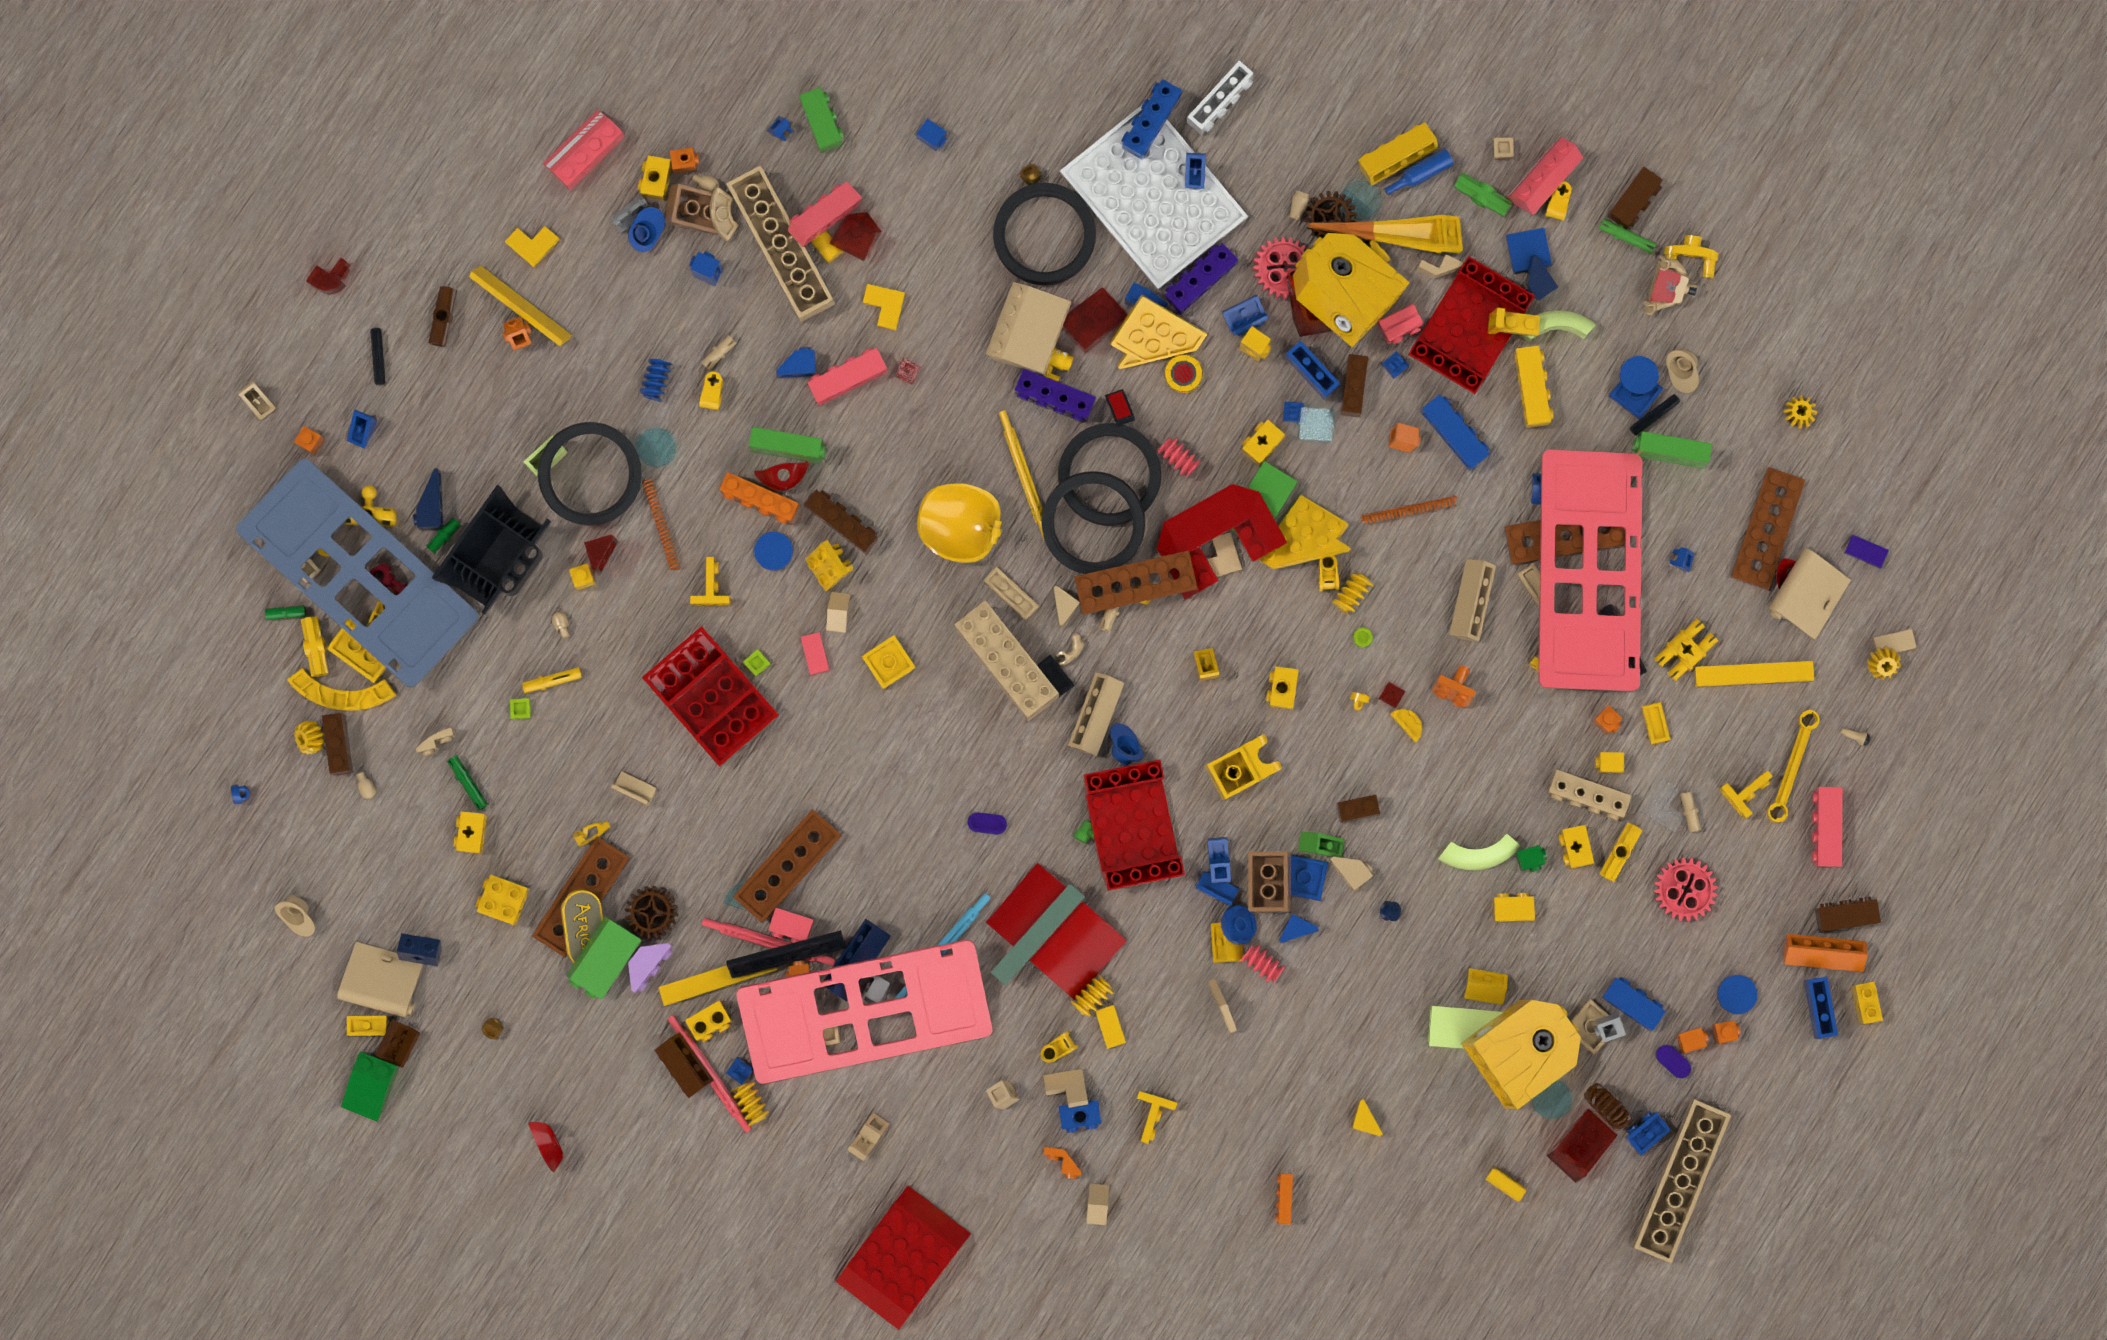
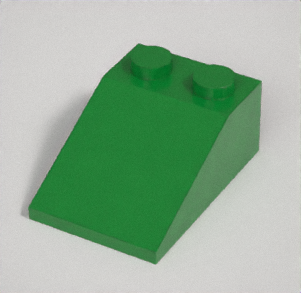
M360 1051L352 1069L341 1108L378 1122L400 1067Z

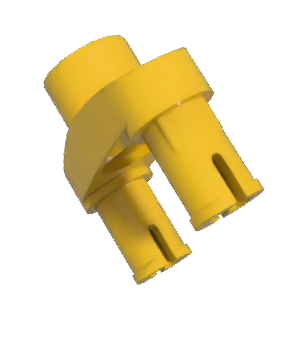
M1692 235L1684 236L1683 245L1664 247L1665 258L1677 259L1679 255L1702 258L1704 260L1702 277L1714 278L1715 264L1718 261L1719 253L1701 247L1702 237Z

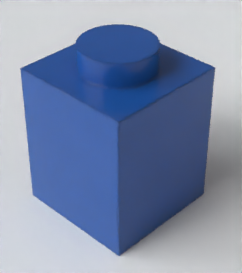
M928 118L916 133L918 140L935 151L939 147L942 148L947 142V132Z

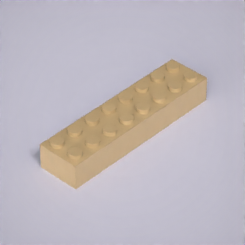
M761 165L726 183L800 323L835 305L805 246L802 247L787 231L791 224L790 219Z
M1695 1099L1690 1100L1631 1245L1632 1248L1667 1263H1672L1730 1120V1114Z

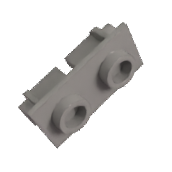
M640 195L611 216L610 219L619 232L622 233L632 225L641 210L649 207L648 203Z

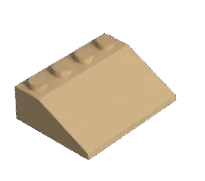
M1013 282L986 355L996 362L1045 374L1072 302L1039 289Z

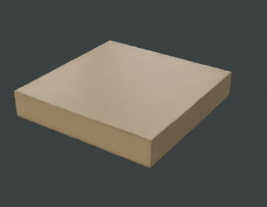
M1589 999L1570 1022H1573L1579 1030L1580 1044L1594 1055L1604 1044L1602 1037H1597L1594 1029V1026L1597 1025L1596 1020L1608 1016V1014L1594 1001Z

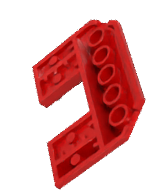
M1231 484L1164 522L1157 545L1160 556L1190 551L1198 589L1182 592L1181 594L1185 600L1219 581L1201 546L1229 530L1235 529L1252 562L1288 543L1259 491ZM1172 568L1169 571L1174 580L1179 578L1180 572L1176 568Z

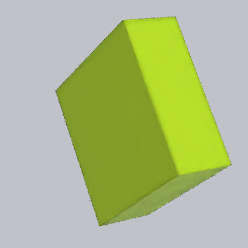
M758 649L743 661L756 677L771 665Z
M530 698L510 699L511 720L531 719Z

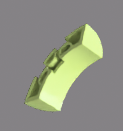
M1555 310L1537 314V316H1540L1538 336L1550 330H1562L1574 333L1585 339L1597 325L1591 319L1571 311ZM1518 334L1528 343L1537 337Z
M1505 834L1496 844L1483 849H1467L1450 842L1438 857V860L1457 869L1484 870L1497 866L1509 859L1520 848V845L1508 834Z

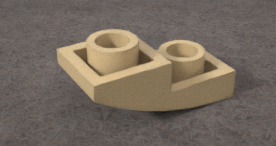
M451 727L430 736L416 748L417 753L423 754V756L435 754L434 751L439 749L437 742L440 741V744L451 742V738L456 737L455 730Z

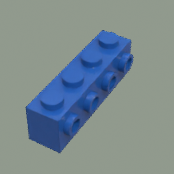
M1164 79L1160 83H1155L1151 90L1153 95L1150 100L1146 99L1141 107L1142 113L1140 116H1135L1131 123L1133 128L1130 132L1126 131L1121 140L1123 142L1122 149L1141 160L1145 157L1182 96L1181 89Z
M1439 394L1424 406L1420 413L1467 469L1471 471L1490 455L1488 452L1489 447L1475 437L1477 433L1471 426L1467 427L1465 425L1463 416L1458 411L1454 412L1450 407L1452 404L1448 398L1442 397Z

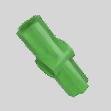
M1463 172L1454 185L1456 190L1470 197L1472 202L1480 207H1487L1502 217L1505 216L1512 204L1510 200L1496 193L1495 189L1487 183L1478 182Z

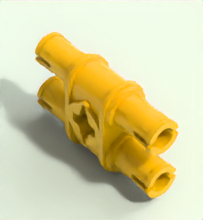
M1697 618L1685 630H1679V633L1670 642H1666L1665 648L1653 658L1655 662H1658L1663 657L1658 663L1660 667H1663L1673 656H1677L1679 662L1667 672L1669 677L1677 672L1671 678L1675 682L1687 670H1692L1702 658L1706 657V652L1718 643L1717 638H1713L1714 635L1708 633L1699 644H1695L1692 638L1705 628L1703 623L1695 628L1701 622ZM1688 646L1690 648L1688 650L1689 653L1684 654L1682 652L1684 650L1683 647Z

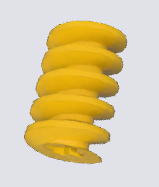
M1359 572L1351 574L1352 581H1346L1348 587L1341 588L1344 594L1338 593L1336 596L1339 600L1333 599L1332 601L1338 609L1349 615L1348 611L1355 612L1353 604L1360 605L1357 601L1358 598L1364 600L1362 592L1369 593L1366 586H1374L1368 578Z
M1099 974L1100 980L1092 979L1094 986L1086 985L1089 991L1081 990L1083 997L1075 996L1077 1003L1072 1000L1070 1001L1082 1015L1085 1014L1090 1017L1089 1009L1096 1011L1095 1003L1102 1005L1100 998L1107 1000L1106 993H1114L1112 987Z
M747 1082L731 1091H737L733 1096L734 1099L741 1098L737 1105H744L741 1113H748L744 1119L752 1120L748 1124L749 1127L765 1119V1116L769 1113V1110L762 1111V1108L766 1105L765 1103H758L762 1097H755L758 1089L751 1090V1087L755 1084L754 1082Z

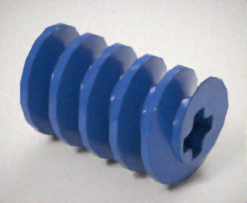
M649 359L648 362L652 366L646 367L649 373L644 374V378L648 381H642V385L645 388H641L640 393L645 398L662 402L663 400L658 395H664L665 393L660 388L667 387L662 381L669 380V377L664 374L671 372L667 365L673 364L661 359Z

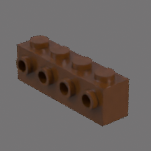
M816 489L804 503L805 508L867 555L878 542V538L875 536L877 532L869 526L867 528L860 524L861 520L854 514L848 515L845 512L846 508L839 502L834 504L829 500L831 496L824 490L819 492Z

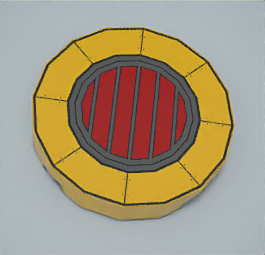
M1180 354L1173 357L1167 363L1164 378L1167 385L1173 391L1189 393L1200 386L1203 378V369L1195 357Z

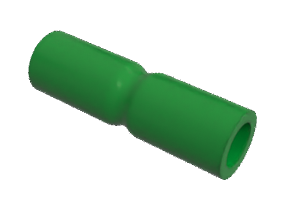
M302 605L286 608L265 609L266 620L306 617V607Z

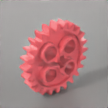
M1284 236L1280 238V242L1275 237L1272 243L1268 240L1265 243L1266 247L1264 245L1260 247L1261 252L1257 251L1255 253L1258 258H1255L1252 262L1257 266H1254L1252 270L1257 271L1253 278H1259L1256 285H1263L1262 292L1266 289L1269 290L1268 296L1275 293V299L1282 295L1283 300L1287 298V295H1289L1290 299H1293L1295 287L1289 275L1294 274L1297 270L1292 268L1302 258L1301 256L1306 246L1299 247V240L1293 244L1291 237L1287 242H1285ZM1270 255L1276 256L1277 259H1278V262H1277V263L1272 262V261L1270 260L1269 256H1270ZM1289 255H1294L1297 259V262H1291L1289 260ZM1283 265L1284 268L1288 269L1284 272L1283 268H1280V266ZM1267 267H1269V268H1278V269L1268 270ZM1270 274L1277 275L1278 282L1272 281Z
M1685 857L1681 858V863L1674 859V866L1669 862L1666 863L1668 869L1661 868L1660 870L1663 875H1656L1660 881L1653 883V885L1658 887L1653 893L1659 894V897L1654 900H1661L1662 902L1658 908L1665 907L1664 914L1671 912V919L1678 915V921H1682L1683 917H1685L1686 922H1689L1691 916L1694 920H1698L1697 914L1704 917L1705 913L1703 910L1709 912L1711 909L1708 905L1715 904L1712 897H1718L1716 893H1713V890L1717 889L1718 886H1713L1712 884L1717 879L1709 877L1713 871L1706 872L1707 865L1701 868L1700 860L1693 864V858H1690L1688 863H1686ZM1678 871L1684 872L1686 876L1683 882L1678 881L1676 878ZM1694 874V877L1687 888L1690 891V893L1688 892L1684 894L1680 906H1678L1677 902L1684 892V890L1681 889V887L1686 886L1689 881L1690 875ZM1696 880H1700L1703 883L1701 891L1694 887ZM1669 889L1676 890V899L1673 900L1668 897ZM1688 897L1695 901L1693 908L1686 906V899Z

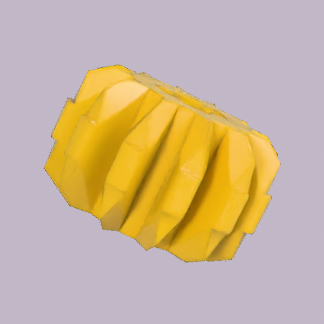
M1800 395L1798 400L1796 397H1792L1791 402L1785 404L1788 409H1784L1783 413L1789 414L1785 421L1791 419V427L1797 423V428L1801 429L1802 425L1809 427V422L1815 421L1812 415H1816L1817 411L1812 410V408L1816 404H1809V397L1805 401L1803 395ZM1798 409H1799V410L1802 409V410L1804 411V413L1802 414V416H1801V414H1800V415L1797 414L1796 411H1797Z
M1884 646L1882 650L1877 647V652H1870L1872 657L1867 659L1869 664L1867 668L1874 677L1884 680L1886 676L1891 679V674H1898L1897 668L1901 667L1899 662L1901 658L1899 654H1896L1895 649H1889Z
M307 720L295 727V732L293 733L295 736L294 741L297 743V748H300L301 753L314 754L324 747V733H322L321 726H318L317 722Z

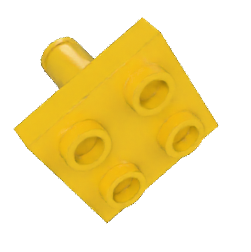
M828 540L822 542L805 558L808 567L813 571L825 592L832 589L848 572L853 570L852 564L847 566L851 563L849 560L841 562L838 556L843 553L842 548L837 550L840 545L836 543L831 546Z

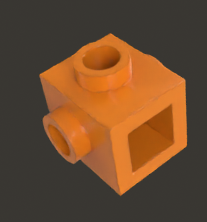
M522 317L510 319L503 324L505 329L502 332L506 343L510 342L513 351L532 344L529 336L532 331L528 322H523Z

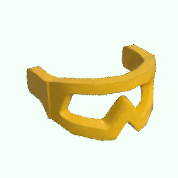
M607 821L604 823H592L583 827L582 832L578 830L572 835L581 847L594 841L596 837H600L610 828V825ZM597 826L598 833L585 840L588 829Z

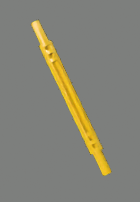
M1004 410L999 412L1005 430L1003 433L1035 523H1038L1044 540L1042 532L1043 508L1015 429L1012 428L1007 412Z

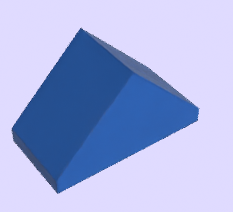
M1186 153L1185 188L1204 189L1206 153Z
M355 409L347 441L365 449L377 421L372 416Z
M1292 914L1279 941L1284 943L1317 932L1319 929L1317 926Z

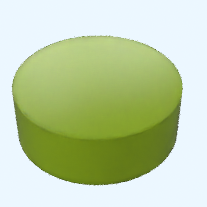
M1364 627L1358 628L1353 634V642L1361 648L1369 646L1373 640L1372 632Z

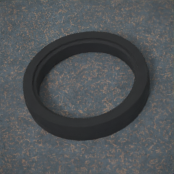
M1036 183L1017 190L1003 203L995 219L993 240L999 259L1014 276L1035 285H1054L1072 278L1086 265L1095 246L1096 228L1088 206L1075 192L1058 184ZM1035 197H1054L1066 202L1077 212L1084 228V240L1078 255L1065 267L1051 272H1038L1021 265L1011 255L1005 241V229L1010 215L1020 204Z
M597 422L577 423L558 432L547 443L538 465L539 487L549 507L560 517L579 525H600L621 516L636 499L642 479L640 459L630 440L617 429ZM584 434L601 435L615 442L623 451L629 466V480L622 497L610 508L597 513H581L565 506L556 496L550 478L551 464L557 451L570 439Z
M1116 423L1097 424L1077 434L1067 445L1061 456L1058 468L1059 484L1070 477L1072 461L1076 453L1086 443L1103 436L1124 438L1141 450L1148 463L1150 473L1149 484L1140 499L1144 512L1147 511L1154 502L1161 484V465L1151 443L1135 429L1125 425L1117 427ZM1073 489L1063 496L1066 503L1077 515L1091 523L1102 526H1117L1133 521L1130 508L1118 513H1102L1083 504Z
M1082 472L1065 479L1051 492L1043 509L1042 532L1048 549L1062 565L1075 572L1087 574L1122 566L1135 555L1144 537L1145 515L1138 496L1126 482L1104 472ZM1085 484H1100L1117 491L1128 503L1133 517V531L1127 546L1115 557L1101 562L1083 561L1069 554L1060 544L1054 529V515L1062 497L1070 490Z

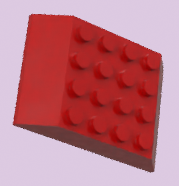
M907 1186L835 1282L899 1330L971 1233L910 1186Z

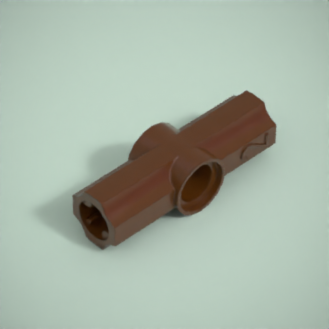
M440 286L436 308L433 311V322L428 342L431 345L446 347L450 324L453 321L452 313L457 294L456 289ZM441 313H447L445 320H438Z

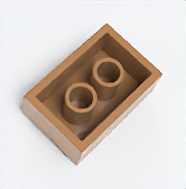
M1248 852L1249 912H1291L1290 852Z

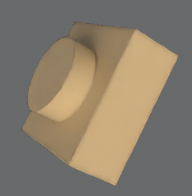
M1513 138L1493 139L1494 159L1514 157Z

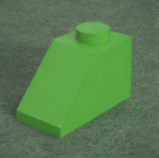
M1301 831L1298 851L1342 858L1345 839L1321 833Z

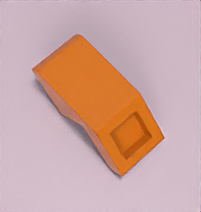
M1044 1147V1155H1047V1159L1059 1161V1157H1063L1061 1173L1065 1174V1178L1077 1179V1175L1081 1176L1082 1171L1065 1149Z

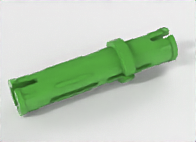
M1603 218L1601 223L1608 227L1600 224L1599 230L1613 235L1614 239L1619 238L1652 254L1653 249L1647 247V245L1655 248L1656 243L1623 228L1624 226L1621 224L1618 226Z

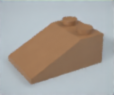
M681 184L671 185L664 216L665 224L719 235L713 226L710 216V200L713 193Z

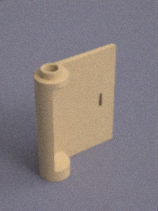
M1804 548L1768 610L1775 619H1787L1813 640H1816L1851 580L1818 554Z
M356 942L339 987L337 999L407 1018L414 1011L415 1004L412 1003V995L423 964L399 960L395 952Z

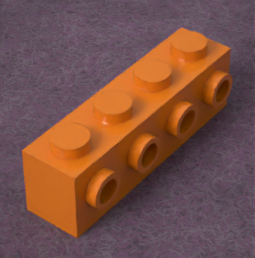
M729 472L726 473L719 489L723 494L722 497L730 501L736 499L740 501V505L749 509L752 506L758 509V513L767 517L770 514L776 517L775 520L783 524L787 522L793 524L800 508L799 503Z
M1787 934L1783 948L1785 965L1863 972L1868 956L1866 941Z

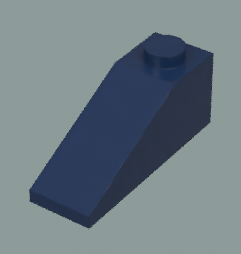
M434 468L417 505L416 514L413 515L414 525H417L419 530L443 528L441 471L438 468Z

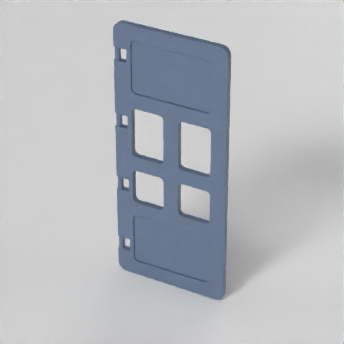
M307 459L300 460L236 527L240 537L259 552L261 556L407 687L416 686L478 620V613L447 584L432 579L434 572ZM348 518L355 520L371 535V539L354 556L349 555L331 538L334 532ZM257 537L266 543L262 549L254 542ZM382 548L387 549L415 575V578L399 595L391 593L365 569V565ZM318 549L325 551L342 567L325 587H320L301 569ZM303 577L311 584L308 589L299 583ZM352 579L357 580L385 606L384 611L368 627L363 626L335 600L336 595ZM348 618L357 625L353 630L345 624ZM393 659L402 666L398 671L390 665Z

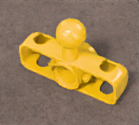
M372 485L364 486L361 494L365 499V506L360 507L365 511H371L372 517L381 526H396L398 515L396 509L372 507L377 490ZM348 518L351 519V523H343V525H359L352 518ZM382 520L390 521V525H384Z

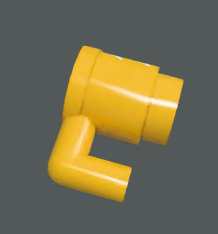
M1054 348L1046 372L1042 376L1058 382L1060 376L1051 373L1053 367L1062 371H1069L1074 357L1070 356L1067 352Z

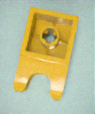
M1265 734L1204 765L1222 800L1239 793L1282 769L1279 761L1265 764L1259 760L1258 751L1268 742ZM1229 768L1236 771L1234 779L1228 775Z

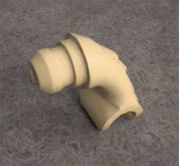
M1072 635L1073 646L1071 652H1059L1056 657H1065V661L1059 662L1058 665H1067L1079 656L1084 647L1081 635Z

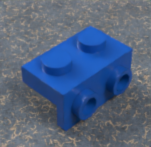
M1257 295L1222 311L1230 332L1238 336L1247 333L1251 326L1259 327L1266 323L1265 320L1269 319Z
M1649 1111L1641 1118L1643 1120L1638 1126L1634 1124L1626 1131L1628 1133L1625 1136L1626 1140L1640 1156L1671 1131L1658 1112L1652 1113Z

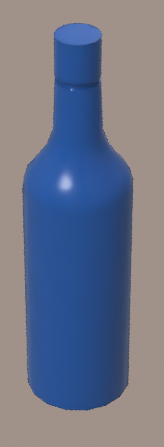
M1444 148L1406 169L1398 181L1384 188V190L1389 195L1406 186L1415 187L1453 166V159Z

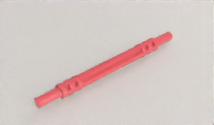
M704 918L702 922L703 926L719 930L722 934L770 949L791 944L790 942L726 922L720 923ZM825 955L804 959L811 962H821L830 966H834L836 959Z
M674 1015L669 1017L667 1020L675 1032L681 1033L714 1081L710 1083V1086L733 1118H736L745 1133L752 1130V1127L748 1126L749 1123L741 1113L742 1109L737 1105V1102L687 1030L684 1031Z

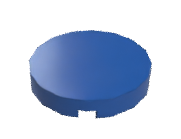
M1634 356L1627 359L1621 366L1619 378L1622 387L1627 392L1641 395L1650 392L1656 386L1659 374L1652 360L1644 356Z
M768 532L757 540L754 547V556L764 569L778 571L791 562L793 546L789 538L784 534Z
M1243 905L1227 908L1221 919V928L1224 936L1228 941L1237 945L1250 942L1257 930L1254 914L1246 909L1247 907Z
M1732 975L1725 978L1720 984L1717 991V999L1720 1006L1727 1012L1744 1014L1755 1006L1757 989L1748 977Z

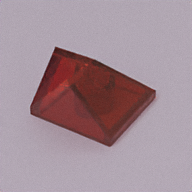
M868 212L848 214L831 239L830 244L864 261L882 231Z

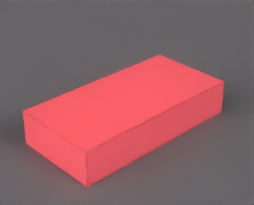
M820 632L802 636L801 641L810 675L830 671Z

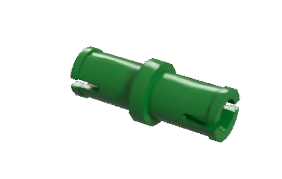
M452 517L425 546L433 554H436L445 542L451 540L450 537L461 527V524Z

